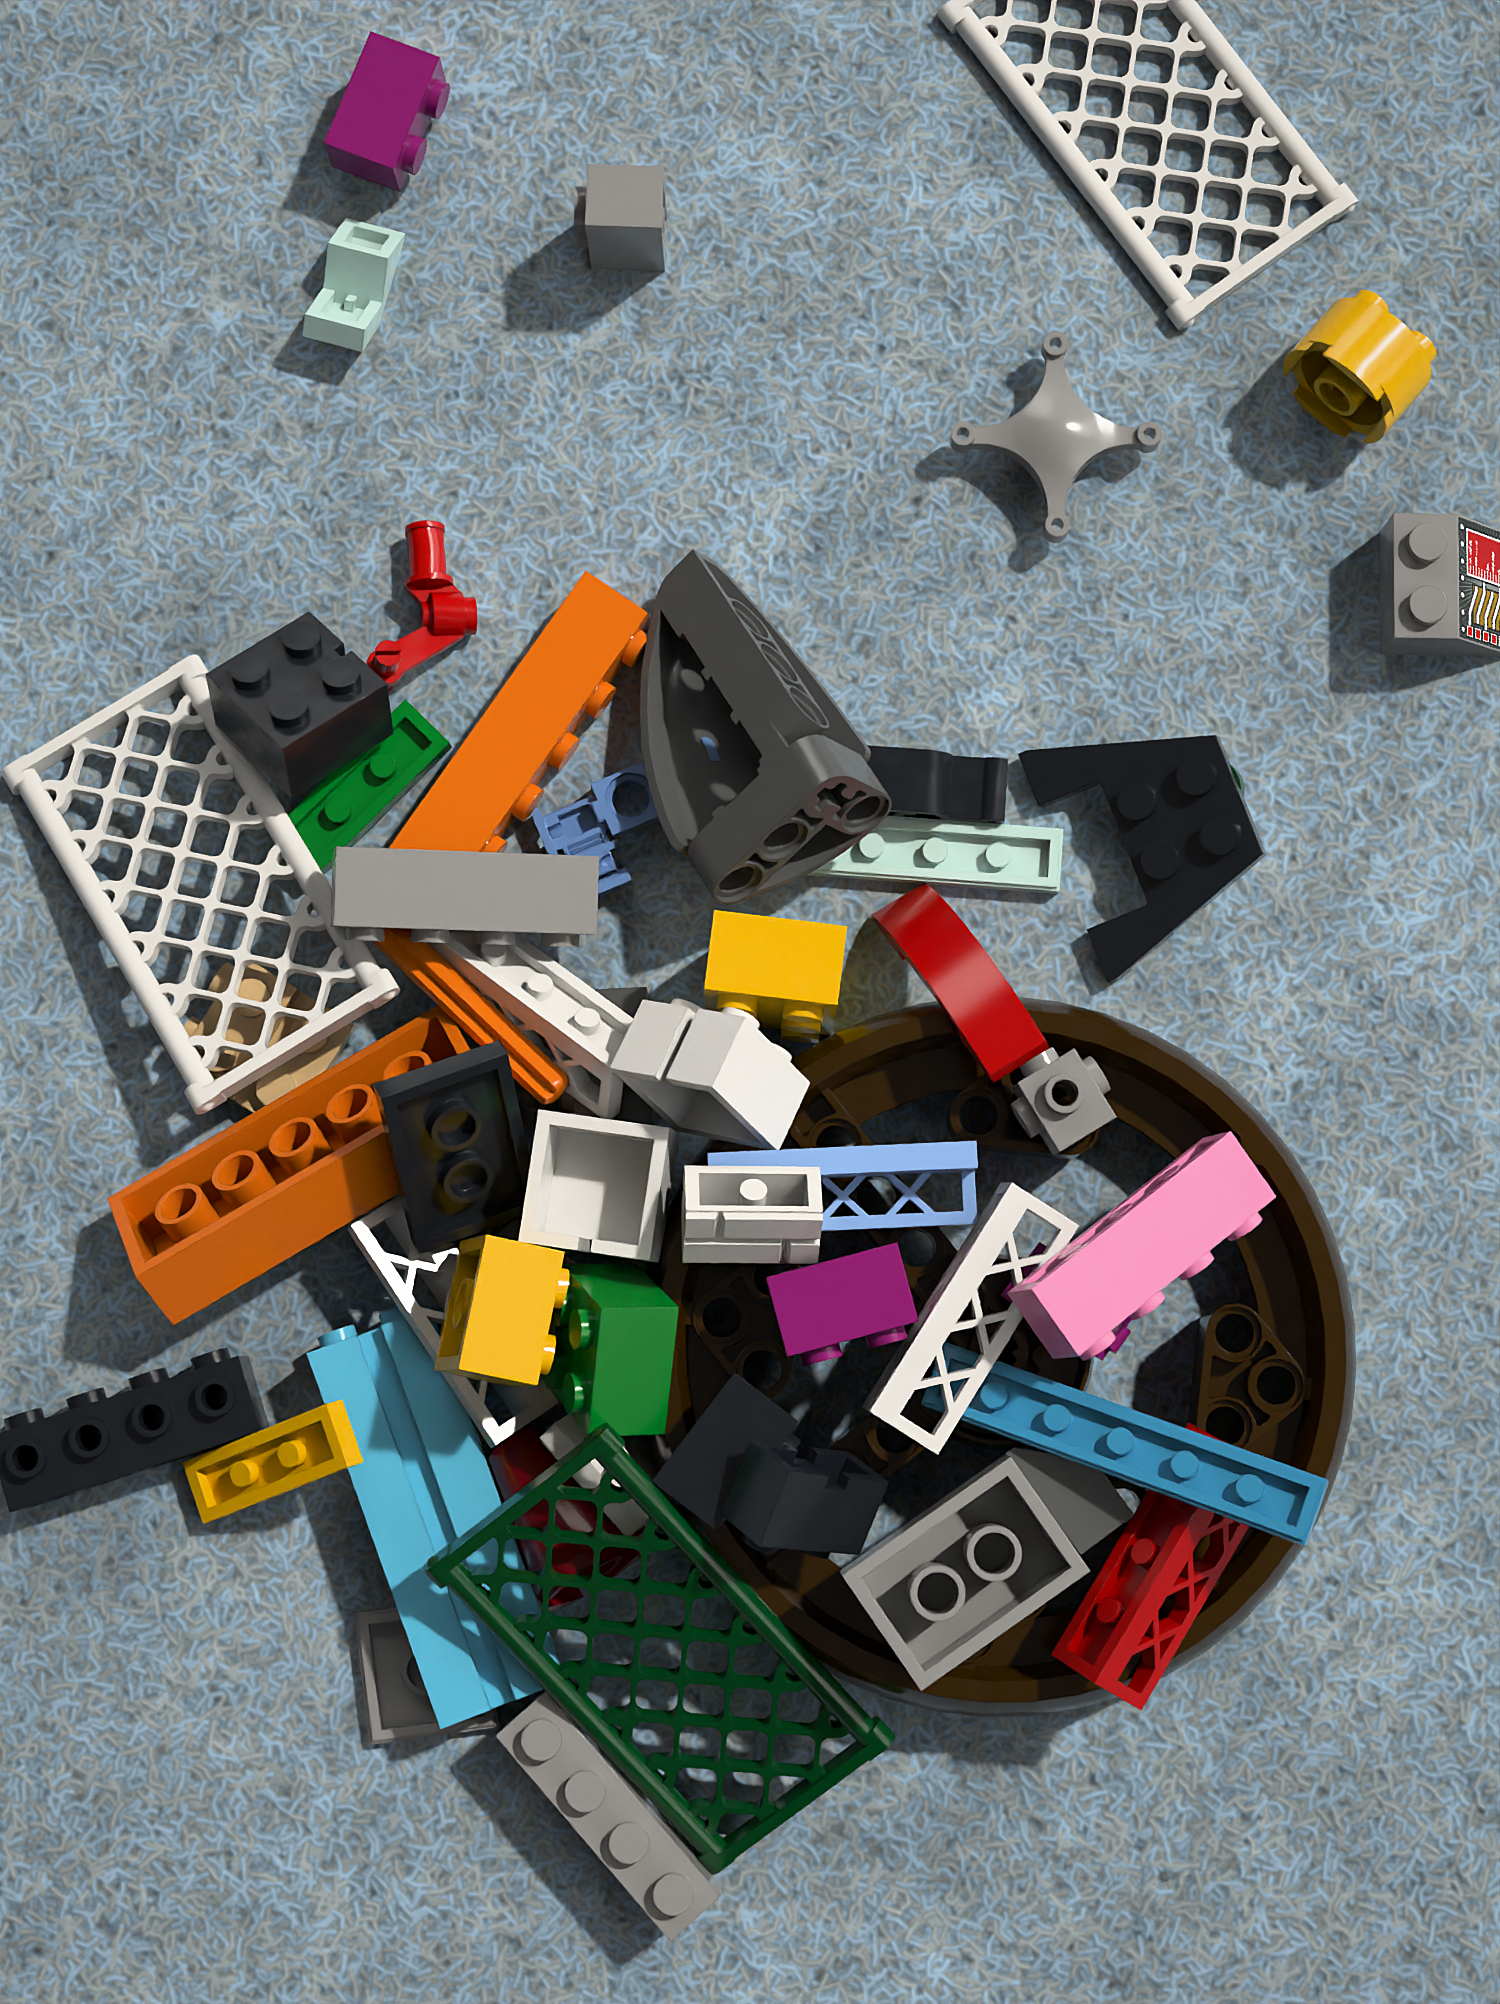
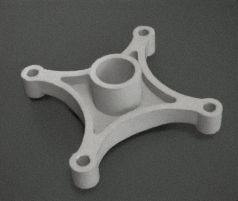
M1058 331L1048 333L1043 340L1041 354L1045 360L1044 379L1037 394L1021 411L1003 422L990 426L973 427L969 422H958L952 427L949 439L950 446L956 452L964 453L970 449L998 452L1013 459L1028 471L1037 483L1044 499L1046 520L1043 526V536L1050 543H1060L1068 534L1070 522L1065 515L1066 499L1072 483L1084 468L1096 459L1115 451L1134 449L1143 453H1151L1157 449L1162 439V429L1155 422H1145L1140 427L1117 425L1094 413L1079 399L1069 384L1064 368V356L1068 347V340L1063 333ZM1055 345L1058 349H1053L1051 346ZM959 435H964V436H966L967 438H966V439H960L958 436H959ZM1144 435H1149L1152 439H1146ZM1057 525L1061 530H1054L1052 526Z

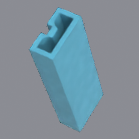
M395 1307L378 1315L382 1324L380 1328L361 1335H357L354 1325L336 1329L318 1337L320 1349L306 1354L324 1404L343 1400L364 1461L348 1468V1472L439 1727L443 1729L500 1705L541 1691L543 1688L447 1586L440 1589L422 1570L431 1556H434L446 1545L452 1544L503 1503L473 1420L442 1373L433 1371L434 1361L400 1309ZM430 1322L439 1335L440 1329L438 1324ZM495 1538L490 1539L463 1560L464 1566L470 1572L478 1567L495 1566L498 1560L497 1540ZM509 1539L505 1543L504 1562L506 1566L511 1569L527 1570L516 1539ZM507 1582L502 1586L498 1601L514 1618L522 1614H536L541 1611L532 1584ZM482 1584L487 1590L490 1589L486 1584ZM527 1631L532 1637L534 1636L532 1632ZM548 1631L542 1648L559 1665L561 1662L551 1634Z

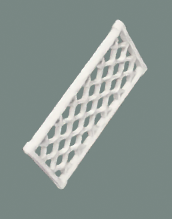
M950 0L937 13V16L951 34L958 32L1156 290L1168 306L1165 311L1166 315L1179 331L1191 327L1194 321L1200 318L1204 312L1329 223L1335 222L1343 215L1350 214L1359 203L1345 183L1338 185L1195 0H1088L1093 5L1091 26L1084 30L1062 27L1056 24L1054 15L1057 0H1051L1049 18L1044 23L1015 19L1011 13L1013 0L1007 1L1006 12L999 17L986 16L979 20L973 9L985 0ZM1109 3L1133 8L1136 12L1134 32L1129 36L1101 32L1097 27L1100 6ZM1168 7L1182 24L1177 39L1170 43L1148 40L1140 34L1142 13L1146 10H1162ZM989 31L994 32L997 37L994 39ZM1019 31L1042 36L1045 42L1042 60L1037 64L1027 63L1016 67L1002 50L1009 33ZM1190 35L1195 42L1190 41L1188 36ZM1054 38L1084 42L1087 46L1085 67L1076 71L1051 66L1048 62L1050 42ZM1098 44L1126 48L1130 53L1128 73L1123 77L1095 73L1091 69L1093 48ZM1140 51L1168 54L1173 61L1170 81L1162 84L1137 79L1134 75L1136 54ZM1205 54L1219 72L1213 87L1209 90L1183 87L1177 82L1179 60L1183 57L1194 58ZM1054 78L1078 83L1081 88L1078 109L1072 112L1060 111L1052 115L1039 98L1044 82ZM1026 79L1031 80L1033 85L1030 86ZM1227 82L1232 90L1226 88L1224 83ZM1091 85H1100L1120 89L1124 95L1121 115L1117 118H1108L1088 114L1084 107L1087 88ZM1136 91L1162 95L1167 103L1164 122L1154 125L1132 121L1127 114L1130 95ZM1177 98H1185L1207 103L1209 106L1207 128L1203 131H1194L1174 127L1171 123L1173 101ZM1241 101L1255 118L1250 135L1245 138L1221 135L1214 130L1216 107L1222 104L1234 105ZM1062 126L1067 127L1070 132L1067 134ZM1085 126L1114 130L1118 137L1115 156L1111 159H1096L1089 163L1075 145L1079 138L1080 130ZM1262 130L1265 131L1269 138L1262 134ZM1133 132L1156 136L1160 141L1158 163L1154 166H1146L1125 162L1121 156L1124 135ZM1179 139L1201 144L1203 147L1201 169L1195 173L1169 169L1164 162L1166 145L1169 140ZM1219 145L1243 150L1246 154L1244 176L1240 179H1232L1211 175L1207 168L1210 148ZM1279 149L1293 167L1288 176L1287 183L1282 186L1258 183L1251 177L1253 155L1257 152H1273ZM1126 173L1151 178L1154 182L1152 204L1148 207H1133L1126 211L1112 193L1117 177ZM1098 174L1104 175L1106 181L1104 182ZM1299 178H1301L1306 185H1302L1299 182ZM1165 180L1193 184L1197 189L1195 211L1191 214H1183L1162 210L1158 205L1161 183ZM1207 187H1218L1237 191L1240 195L1237 219L1229 221L1206 217L1201 210L1204 189ZM1258 193L1277 196L1282 200L1281 224L1278 227L1255 225L1246 221L1245 208L1249 194ZM1316 197L1324 208L1292 230L1288 225L1290 202L1293 200H1309ZM1135 221L1142 224V230L1138 227ZM1164 221L1184 224L1190 228L1191 238L1189 251L1186 255H1170L1164 259L1149 241L1154 225L1157 222ZM1210 228L1230 232L1234 237L1231 260L1219 262L1199 258L1195 253L1198 230ZM1247 234L1263 236L1276 241L1245 264L1239 261L1238 256L1242 236ZM1171 269L1178 271L1180 277L1178 278ZM1197 269L1221 272L1226 275L1224 279L1195 299L1185 288L1188 285L1191 273Z
M191 655L28 755H23L3 768L1 774L12 794L21 795L187 1084L188 1087L185 1089L184 1094L194 1112L199 1115L212 1110L225 1102L228 1097L370 1010L377 1009L399 994L400 988L388 969L379 968L364 941L345 940V927H330L331 886L260 768L215 725L205 675L208 673V670L198 655ZM180 689H183L186 694L180 700L173 714L164 715L145 711ZM195 709L198 715L191 716L192 710ZM129 720L123 741L118 747L111 748L91 744ZM145 721L171 726L165 749L158 756L132 752L137 729ZM207 729L215 745L209 750L203 763L191 764L173 760L179 736L183 731ZM74 754L69 773L65 779L59 781L45 780L42 782L39 777L40 773ZM90 754L116 758L110 783L103 789L78 785V778L84 759ZM223 758L226 761L227 765H220V762ZM132 762L158 767L152 791L146 797L119 793L125 769ZM172 771H183L200 775L197 791L191 804L181 806L161 801L167 776ZM236 778L245 795L241 797L233 813L221 814L203 810L208 787L213 780ZM57 794L55 801H53L50 795ZM77 795L103 799V806L97 825L92 830L71 831L62 817V814L68 810L72 799ZM120 803L145 808V815L139 834L133 839L111 836L106 833L113 808ZM252 808H254L257 815H250ZM160 812H169L188 817L181 843L174 848L148 843L154 819ZM208 820L230 825L226 844L220 855L209 856L190 851L196 827L201 821ZM266 828L275 845L270 849L265 862L260 865H253L234 861L233 854L239 834L245 829L259 830ZM80 844L86 845L84 851L81 850ZM106 845L133 850L127 874L120 881L105 880L100 882L91 867V864L98 858L100 850ZM153 853L175 858L169 883L164 889L157 890L136 885L138 871L145 855ZM283 858L286 861L287 866H280V862ZM197 862L218 868L212 891L208 897L200 899L178 894L181 877L188 863ZM241 871L260 876L254 902L249 907H239L220 902L226 877L230 872ZM296 878L306 895L300 901L297 911L291 916L264 912L263 905L270 883L277 879L292 880ZM115 894L113 902H111L108 895ZM136 895L162 900L157 924L150 932L135 931L129 933L120 917L127 909L131 898ZM178 904L205 909L199 935L192 941L165 936L171 911ZM313 909L316 911L318 917H311V912ZM220 913L248 918L242 943L235 950L208 945V938L214 918ZM271 922L291 927L287 946L282 957L271 959L250 953L255 932L260 923ZM327 930L337 946L330 954L327 964L322 968L295 964L293 958L300 935L305 931ZM139 945H144V951L142 954L139 948L137 947ZM166 946L192 951V958L186 978L179 984L164 983L159 985L150 969V966L156 961L160 950ZM214 955L235 960L231 981L225 992L216 993L195 988L201 962L206 956ZM344 961H346L349 969H342ZM251 964L278 969V977L272 997L266 1002L238 997V990L244 970ZM294 973L322 979L315 1007L310 1011H301L281 1006V999L287 979ZM356 981L362 988L361 992L324 1014L330 989L335 983H353ZM168 997H174V1003L172 1006L169 1000L167 999ZM195 998L221 1002L223 1005L217 1029L210 1036L195 1035L189 1037L179 1020L186 1013L189 1003ZM238 1007L266 1013L260 1039L254 1045L239 1044L226 1041L225 1039L231 1014ZM287 1016L309 1021L307 1025L268 1047L275 1021L279 1017ZM199 1049H204V1050H205V1054H204L203 1058H201V1056H200V1054H199V1052H198L197 1050H199ZM226 1050L253 1055V1058L217 1080H214L209 1072L217 1064L220 1054Z

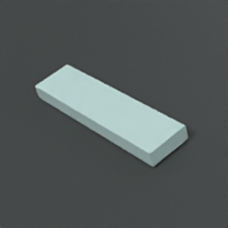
M886 816L878 826L855 845L807 875L1058 894L1060 891L1064 829Z

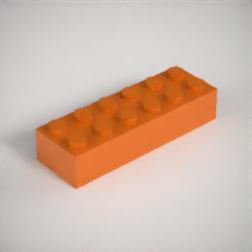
M438 1005L107 1198L135 1277L173 1326L192 1314L207 1308L216 1300L250 1280L262 1276L279 1263L308 1246L318 1243L325 1236L366 1212L376 1209L383 1202L399 1194L373 1084L472 1050L458 1024Z

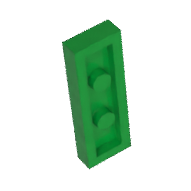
M406 699L391 713L393 735L328 775L288 814L323 875L332 867L333 848L336 846L352 847L452 748L450 742Z

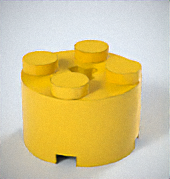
M1360 290L1354 297L1338 299L1328 308L1285 357L1283 370L1285 378L1293 370L1299 385L1292 393L1304 410L1334 434L1346 438L1352 431L1367 434V437L1361 443L1371 444L1383 438L1428 386L1432 375L1430 363L1436 358L1437 352L1428 337L1418 331H1410L1406 325L1392 315L1387 304L1379 295L1369 290Z

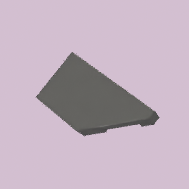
M1011 1448L1004 1453V1455L1011 1456L1079 1555L1085 1553L1135 1515L1102 1472L1045 1452Z

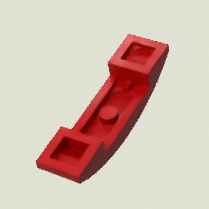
M923 883L871 914L873 921L902 961L905 959L908 961L954 1023L962 1042L993 1083L1049 1049L1047 1041L990 956L954 910L932 887Z

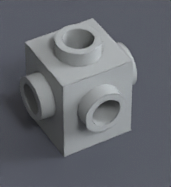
M1051 1047L1019 1067L1025 1078L1012 1088L1018 1099L1012 1102L1010 1106L1027 1135L1032 1138L1040 1134L1053 1156L1117 1117L1103 1095L1111 1090L1104 1073L1091 1056L1082 1060L1074 1048L1059 1057L1055 1049ZM1052 1088H1060L1067 1093L1069 1097L1068 1106H1060L1053 1100Z

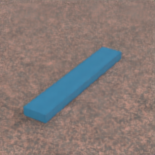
M946 1342L942 1346L947 1373L973 1367L980 1354ZM999 1361L994 1363L960 1418V1421L1307 1547L1329 1484L1328 1479ZM936 1365L931 1377L938 1375ZM965 1378L950 1382L953 1398ZM940 1384L927 1387L921 1405L944 1414L946 1409Z

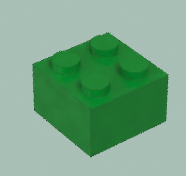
M562 1264V1268L569 1270V1285L562 1307L560 1309L553 1308L551 1321L555 1326L556 1348L550 1371L547 1375H544L546 1387L552 1391L564 1406L566 1412L574 1418L586 1435H589L595 1428L606 1422L620 1436L665 1434L679 1307L637 1264Z

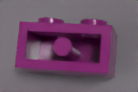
M370 31L324 140V146L332 167L401 192L408 173L416 175L423 163L427 149V140L423 137L431 118L440 119L448 102L450 84L446 83L439 56Z
M897 1242L766 1277L786 1356L800 1354L803 1366L842 1356L839 1343L865 1336L868 1349L907 1339L904 1325L919 1321Z

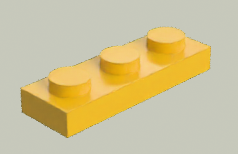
M341 1399L309 1410L182 1463L202 1523L205 1524L328 1477L364 1461L343 1400Z

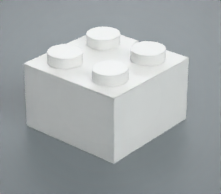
M673 999L671 1004L642 1000L610 1066V1069L677 1132L768 1150H780L810 1084L791 1063L792 1056L782 1047L771 1043L758 1030L760 1024L753 1016L733 1007H725L722 1012L704 1010L696 1004L683 999Z
M538 1109L518 1241L538 1246L586 1253L592 1252L607 1256L659 1263L665 1234L679 1133L668 1127Z

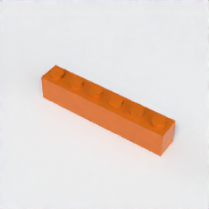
M585 571L389 848L504 853L508 842L501 837L515 818L524 822L532 814L534 808L537 807L544 794V790L538 787V785L550 768L553 766L560 771L571 759L580 743V739L574 734L588 715L597 719L607 708L616 692V687L610 683L624 664L633 668L643 657L647 641L646 632L650 625L648 612Z

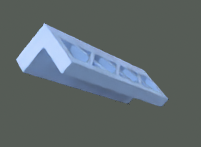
M976 1141L708 1153V1166L820 1167L821 1183L837 1197L823 1213L821 1232L977 1224L975 1170L978 1168ZM960 1172L962 1211L934 1212L915 1194L931 1174ZM922 1174L910 1188L895 1176ZM883 1176L903 1194L885 1215H868L848 1197L866 1177ZM855 1177L844 1191L828 1179ZM908 1200L923 1212L896 1214ZM842 1203L857 1215L830 1217Z

